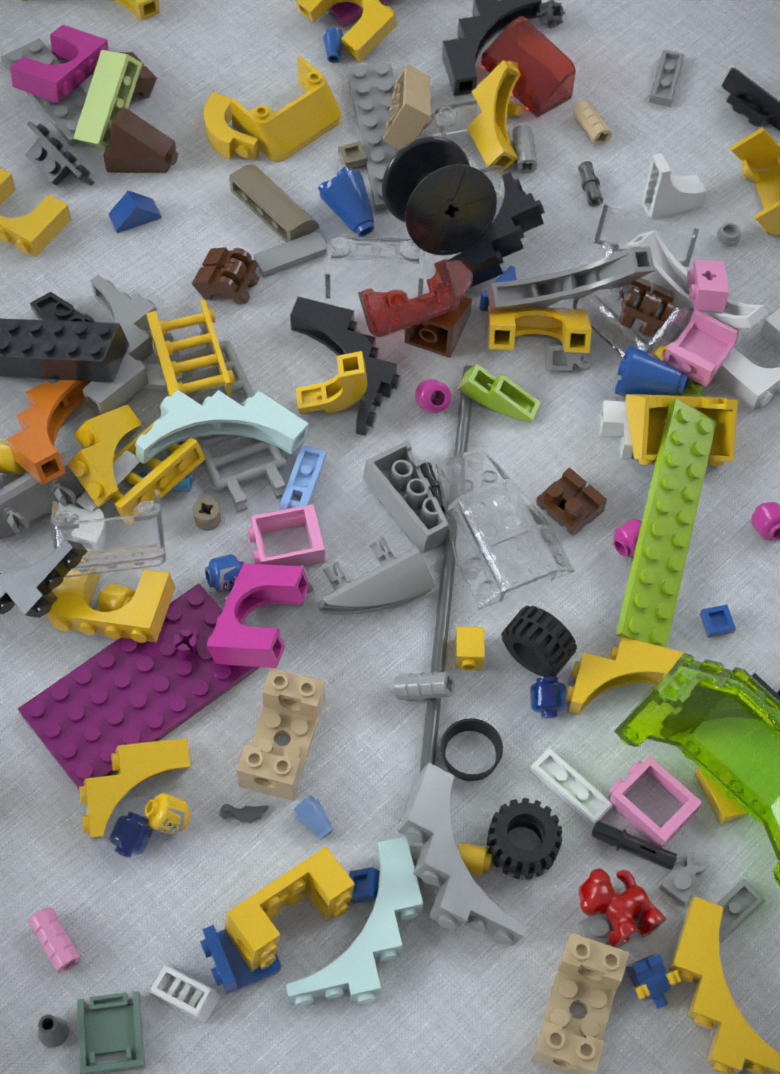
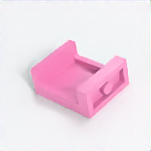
M695 310L689 324L675 343L671 342L667 347L663 361L681 370L684 375H688V378L707 387L734 349L739 331L710 317L708 314Z

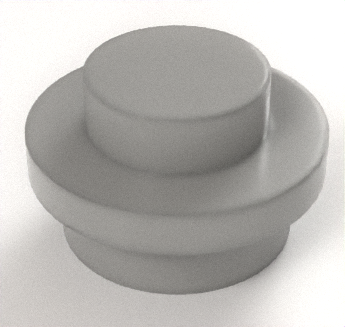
M725 223L718 229L717 238L725 245L737 244L741 238L740 228L735 223Z

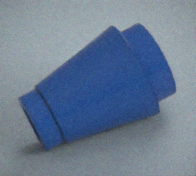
M336 27L328 28L323 35L327 60L331 63H337L341 60L343 49L342 37L344 34L341 29Z

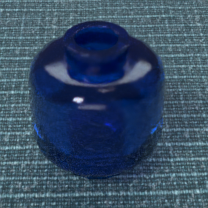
M558 677L537 678L536 683L530 686L531 709L534 712L541 713V718L558 717V712L567 708L565 684L558 681Z
M133 812L119 816L109 837L110 842L116 846L114 852L126 858H131L132 854H143L153 833L152 828L148 825L149 820Z

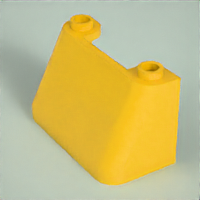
M626 394L625 406L634 459H639V464L655 465L669 404L675 399L717 421L708 465L723 466L724 461H734L738 399L708 396Z

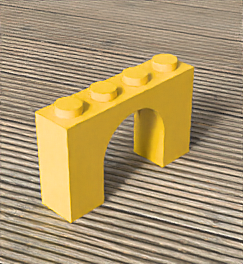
M295 0L298 11L312 23H315L329 8L337 3L352 2L363 9L360 20L342 37L344 49L359 62L397 27L395 12L388 5L384 6L381 4L380 0Z
M0 168L1 205L16 190L12 174ZM48 195L32 212L25 216L8 218L0 215V240L5 243L9 242L21 252L36 257L71 221L68 204Z
M488 305L487 337L489 349L514 350L515 337L526 334H541L559 339L563 344L564 352H590L592 328L587 310L537 307L491 310Z
M81 561L78 566L67 573L63 578V582L56 588L54 594L58 599L53 603L47 616L53 627L62 632H68L69 630L78 631L90 636L94 634L106 635L112 639L127 638L139 643H145L146 641L157 642L176 587L170 572L144 569L133 598L125 606L110 612L96 611L90 605L100 575L93 562Z

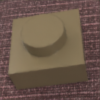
M360 141L338 147V153L344 167L351 169L366 165L368 157Z

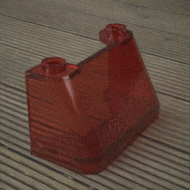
M448 259L434 263L436 272L432 278L426 280L430 292L410 300L407 294L399 289L388 292H374L373 289L368 288L358 292L370 333L376 337H387L456 311L473 281L470 263Z

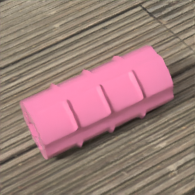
M51 907L40 910L29 919L28 922L42 944L41 947L44 948L49 960L59 974L70 970L81 961L75 945L71 942L68 933L64 930L60 923L61 921Z

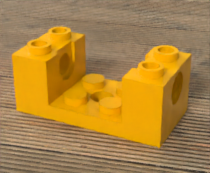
M325 846L226 912L224 934L251 972L259 967L265 969L276 960L275 956L278 950L276 944L280 940L281 934L271 921L279 915V910L287 905L289 907L296 905L303 899V894H305L324 921L331 917L337 919L348 911L355 883L327 846Z

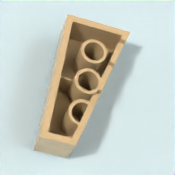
M406 64L395 83L392 97L393 102L389 110L391 116L385 127L388 131L383 136L385 143L399 150L415 141L422 128L426 129L432 118L430 116L432 108L430 105L432 98L430 95L432 86H430V76L409 64Z

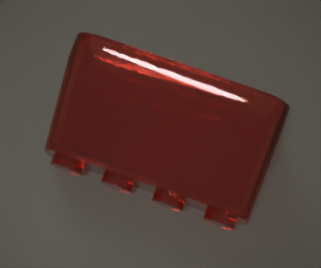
M521 16L513 20L483 52L481 65L489 73L503 60L518 63L517 68L521 75L511 95L517 98L537 118L572 98L576 75L573 62L526 18Z

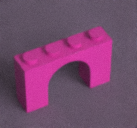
M62 24L50 34L51 49L53 55L70 62L50 65L23 56L10 66L12 87L59 103L92 75L94 68L97 66L101 50L109 51L107 39Z
M243 563L231 593L226 598L224 609L217 618L216 627L207 641V649L211 653L215 664L277 668L285 649L278 628L250 627L243 625L251 612L267 604L302 605L310 587L303 566Z

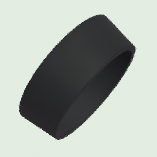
M467 718L453 723L445 731L441 740V753L444 764L451 774L461 780L478 781L489 776L499 764L503 755V742L498 731L492 725L480 719ZM465 731H475L485 735L492 742L496 751L494 766L479 774H466L458 771L448 762L445 756L449 741L455 735Z

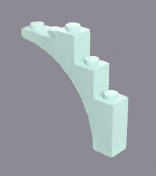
M177 390L171 397L167 396L162 401L160 406L161 417L155 421L152 429L137 439L135 443L136 460L145 464L156 454L176 443L188 440L190 437L208 435H238L255 438L275 445L285 452L292 454L306 439L309 423L260 391L252 398L248 397L243 405H240L218 390L212 397H207L202 405Z
M406 836L378 842L380 885L373 911L363 931L348 950L329 966L309 977L286 984L289 1004L295 1003L296 1006L307 1005L314 1001L313 998L325 996L326 999H333L344 994L343 991L347 990L349 991L351 1002L358 1001V1004L373 1002L376 1000V996L381 995V985L375 959H380L381 962L390 961L397 958V954L402 953V941L396 918L401 917V920L413 919L423 910V900L417 876L413 874L415 868Z

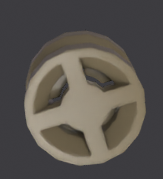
M202 498L194 504V520L199 529L210 531L220 524V509L214 499Z

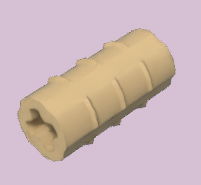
M581 100L575 105L573 113L578 123L582 125V129L587 132V136L591 138L595 145L605 144L612 136V132L608 128L607 123L603 121L602 116L597 112L596 107L592 105L590 100Z

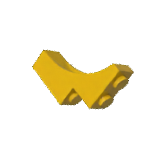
M505 60L497 65L472 91L482 112L466 127L486 165L500 173H503L518 158L508 136L507 110L511 93L521 73L517 67Z
M128 404L86 420L73 434L83 449L67 465L97 507L104 505L118 491L113 473V457L117 444L129 439L142 426V423Z
M622 636L619 645H613L610 659L583 652L581 661H575L571 677H575L576 682L575 686L569 685L565 700L570 702L568 712L579 715L584 707L596 696L624 684L653 683L677 688L682 676L686 653Z
M187 738L118 745L116 753L111 754L113 771L118 770V775L86 778L84 780V786H79L80 803H86L87 815L82 816L83 833H89V840L103 837L106 824L113 809L120 799L136 785L156 775L187 770L191 767Z

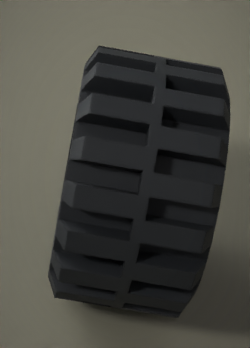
M525 606L501 633L502 641L512 657L527 670L545 678L556 677L577 650L576 641L567 627L555 616L536 606Z
M523 798L522 803H518L517 799L511 800L509 806L503 804L499 809V813L495 812L492 822H490L487 846H489L488 853L494 857L493 864L496 868L501 865L503 867L502 873L508 875L509 871L514 873L513 878L520 879L521 875H525L526 880L532 879L535 873L538 877L543 875L545 869L549 870L553 866L562 844L563 838L561 835L563 831L562 826H558L559 818L556 814L550 815L552 810L550 807H540L541 802L535 800L534 804L529 803V798ZM518 827L529 828L538 835L541 845L534 850H521L510 842L507 834Z

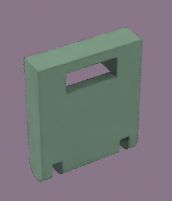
M127 992L90 997L91 1011L87 1012L85 1000L77 999L80 1074H105L145 1068L140 992H133L132 1006L128 1004ZM126 1052L127 1061L98 1065L97 1055Z

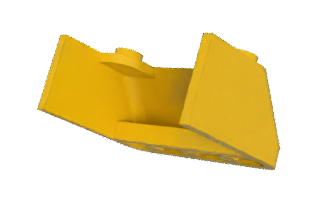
M302 56L297 58L298 84L307 92L277 112L263 105L256 106L248 111L235 98L230 100L233 127L241 133L257 138L259 150L275 162L288 159L341 122V110L325 76Z
M762 127L732 145L730 149L742 161L743 167L741 171L747 180L751 179L755 183L764 207L763 211L754 215L755 220L760 223L766 234L770 233L774 236L780 235V145Z

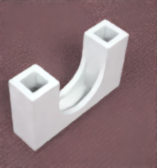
M780 308L765 319L760 332L779 351ZM735 348L714 376L752 411L760 404L762 406L766 405L775 392L778 391L780 393V366L776 368L759 367L750 362Z

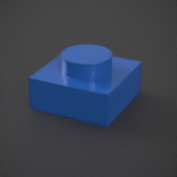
M728 605L701 610L700 617L708 638L734 633L736 627Z
M369 867L349 871V876L355 883L350 902L359 903L377 898L379 870Z

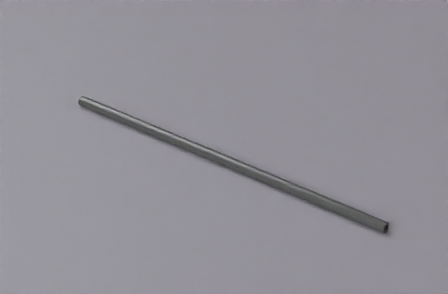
M466 365L463 367L462 379L466 371L469 370L472 367V365ZM462 392L460 394L447 513L449 526L444 541L430 673L435 671L444 672L473 400ZM427 698L419 773L428 763L435 764L441 698Z

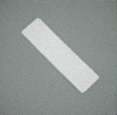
M128 450L124 451L113 463L116 485L139 463L136 460V456ZM87 491L76 500V503L88 511H92L97 506Z

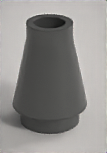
M47 1014L42 1016L38 1022V1038L44 1046L55 1048L66 1041L69 1027L64 1019ZM53 1025L52 1029L47 1030L49 1026Z

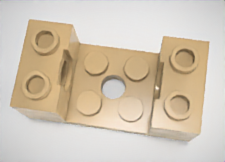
M270 668L262 691L264 706L251 745L245 744L236 770L239 787L294 801L325 702V681ZM279 735H287L291 740L287 745L279 746L275 743V739Z
M570 933L563 950L531 1059L532 1062L566 1074H596L605 1041L602 1040L616 990L622 982L629 952ZM574 1003L582 1004L586 1009V1016L582 1019L573 1017L570 1013V1006Z

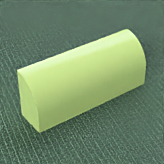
M101 50L73 139L105 150V146L110 147L112 133H109L111 123L122 107L128 109L143 63L128 54Z

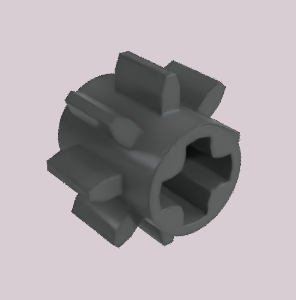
M549 0L539 5L541 10L537 16L541 25H548V28L552 29L563 23L561 18L565 12L561 5L562 3H554V0Z

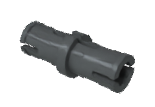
M584 161L578 166L582 178L581 186L586 192L588 204L595 207L600 205V202H603L599 189L600 181L595 176L592 162Z

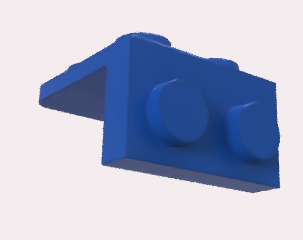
M214 925L202 929L205 939L201 940L200 944L205 957L209 958L212 956L216 966L211 969L217 986L223 984L226 995L276 974L281 970V963L276 955V960L265 969L259 967L251 972L224 934L225 929L216 932Z

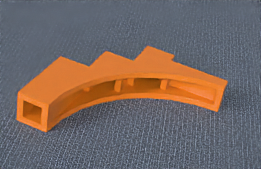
M60 380L54 384L46 381L25 392L31 408L16 415L22 431L7 438V442L14 460L42 485L66 473L59 452L55 448V440L59 429L67 417L85 401L83 389L91 381Z

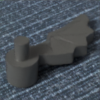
M224 804L220 809V816L228 819L233 815L242 823L245 821L252 823L254 819H261L262 813L266 812L268 805L244 806L242 809H239L229 804Z

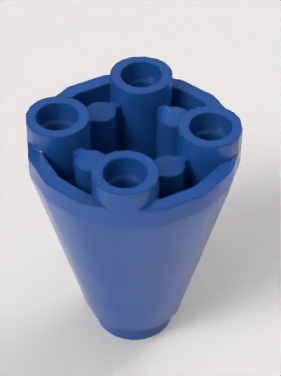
M344 167L337 172L336 177L330 181H324L318 186L319 195L328 207L354 233H357L358 237H363L371 233L375 228L364 178L360 171Z
M627 346L624 356L626 361L621 360L618 368V375L621 376V380L617 382L615 394L626 396V394H684L688 375H684L681 370L640 348Z

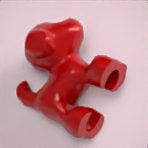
M597 868L591 871L589 878L579 887L580 908L589 917L599 914L607 915L610 923L613 925V930L608 934V941L612 947L619 948L631 940L629 936L639 932L641 937H646L655 932L666 921L662 912L651 903L645 890L636 884L633 875L629 871L621 870L616 873V877L625 886V890L622 893H616L608 873L603 869ZM633 919H635V920H637V921L639 922V923H638V927H637V925L634 923Z

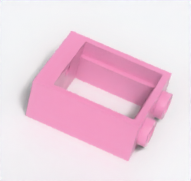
M314 504L251 516L252 526L247 527L250 543L255 542L257 548L252 550L255 564L308 566L325 562V548ZM305 525L311 549L266 557L261 533Z
M649 756L643 763L638 760L628 772L630 776L625 781L619 779L609 791L612 793L609 801L614 804L613 808L652 844L663 848L697 813L702 801ZM646 773L683 804L662 828L657 826L624 796Z

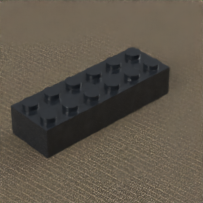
M0 318L1 377L113 382L129 347V342L120 323Z

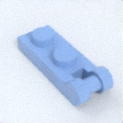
M304 445L301 446L281 499L280 510L310 504L327 457V451ZM293 495L301 496V500H293Z

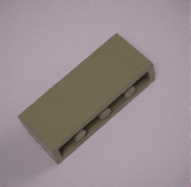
M252 164L246 165L229 175L230 191L284 242L308 235L319 228L318 222L257 166Z

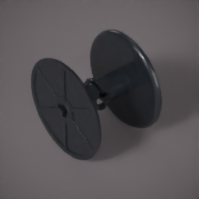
M438 136L424 137L407 144L391 159L383 176L382 195L386 207L393 216L406 223V228L412 241L427 253L440 256L460 253L478 242L488 231L494 220L497 196L491 180L480 170L471 167L463 149L447 138Z

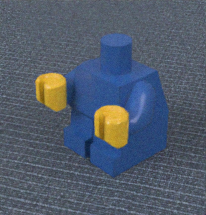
M653 954L627 965L625 968L634 985V994L640 1000L653 999L656 1008L659 1009L668 1005L663 993L670 991L672 985L681 982V978L677 970L666 972L660 954Z

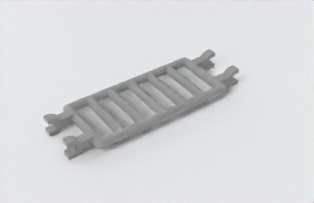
M205 323L199 324L201 329L200 335L207 334ZM171 332L163 335L165 341L170 340V342H174ZM228 341L219 343L221 352H224L228 360L225 363L226 369L232 370L237 379L235 384L231 385L232 393L242 390L246 399L248 397L252 398L255 394L231 343ZM211 343L206 344V348L182 356L176 351L169 357L171 362L176 361V363L211 355L214 352ZM217 365L176 379L177 383L182 382V384L220 375V371ZM224 386L190 398L202 404L207 397H212L218 390L225 395L227 394ZM211 435L206 438L202 436L194 437L206 458L203 464L213 487L218 491L228 488L238 513L248 510L245 503L247 499L239 484L266 474L276 499L283 497L286 485L278 470L284 468L287 462L280 448L261 441L212 458L208 447L239 436ZM270 449L274 458L273 461L221 479L217 470L218 467Z

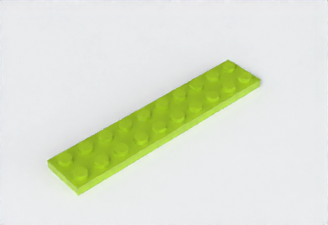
M678 399L671 401L669 404L615 634L620 638L622 636L667 648L717 422Z

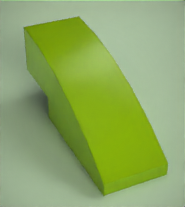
M477 363L466 371L458 388L459 391L492 410L527 422L534 420L541 403L505 375L500 374L496 378Z

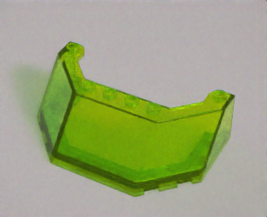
M683 653L622 720L614 732L623 743L633 747H639L646 739L677 746L685 757L695 762L704 771L707 777L718 783L730 798L735 799L742 805L752 818L757 819L766 830L778 859L773 868L776 883L780 886V701L742 668L725 669L723 663L708 659L699 662L694 660L693 655Z

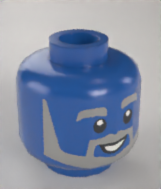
M233 554L211 559L208 567H205V576L209 587H214L217 592L232 590L235 579H237L244 562H239Z

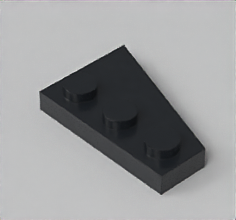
M52 292L30 302V307L39 320L94 322L92 317L87 314L83 315L75 310L73 305Z

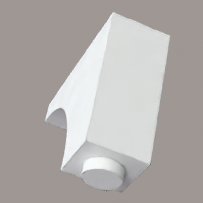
M662 153L653 155L641 202L650 220L702 207L704 197L706 196V187L704 183H701L697 174L690 176L672 175L671 169Z

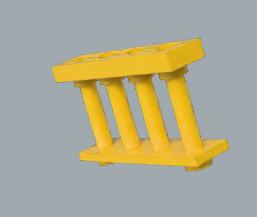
M205 299L200 300L202 313L166 322L158 319L156 311L146 313L149 330L170 397L177 390L187 394L224 385L227 396L232 395L231 385L235 384L233 372L226 369L213 327V323H216L213 308L208 309ZM205 323L208 332L207 334L170 342V340L165 341L163 336L167 334V331ZM211 343L214 352L211 355L176 363V361L171 362L169 357L173 355V352ZM214 364L218 365L220 375L182 384V382L177 383L175 377L179 376L181 372Z
M155 422L113 457V463L126 450L136 456L135 443L142 434H147ZM190 437L182 445L176 443L166 448L172 454L163 462L155 457L151 458L145 464L154 470L146 477L142 478L131 471L124 478L135 486L125 495L117 491L110 499L116 502L115 506L125 523L132 525L206 459L197 440Z

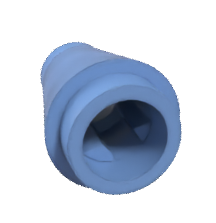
M312 795L305 798L293 809L297 814L296 818L318 836L320 840L334 830L319 800H315Z

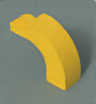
M212 92L204 106L205 132L209 144L217 153L229 160L234 154H237L243 158L255 161L259 155L258 139L238 132L228 126L232 120L230 100L233 98Z
M362 351L337 356L339 373L331 380L297 387L296 397L299 413L304 414L325 409L328 415L355 404L367 389L366 367Z

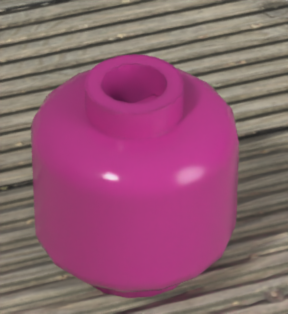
M436 379L424 380L415 390L416 403L421 409L429 413H440L451 402L450 389L446 384Z
M776 502L758 505L751 518L753 527L765 540H780V505Z
M631 519L614 532V548L623 557H634L642 523L640 520Z

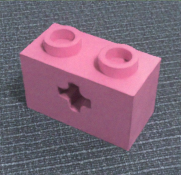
M695 259L693 268L689 269L687 273V284H690L689 299L693 300L694 310L724 312L729 295L724 262Z

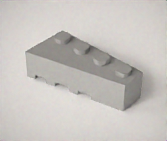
M406 440L366 460L363 480L420 551L425 553L444 543L449 524L436 497H433L430 491V484L420 470V463L411 451L412 446L409 440Z

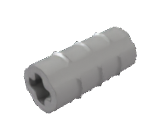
M519 125L513 129L512 133L514 152L518 157L515 160L517 170L523 174L532 173L537 169V154L535 152L532 128L528 125Z
M435 671L434 673L422 672L420 674L397 675L394 683V692L399 700H426L427 698L452 697L455 688L454 677L450 672Z

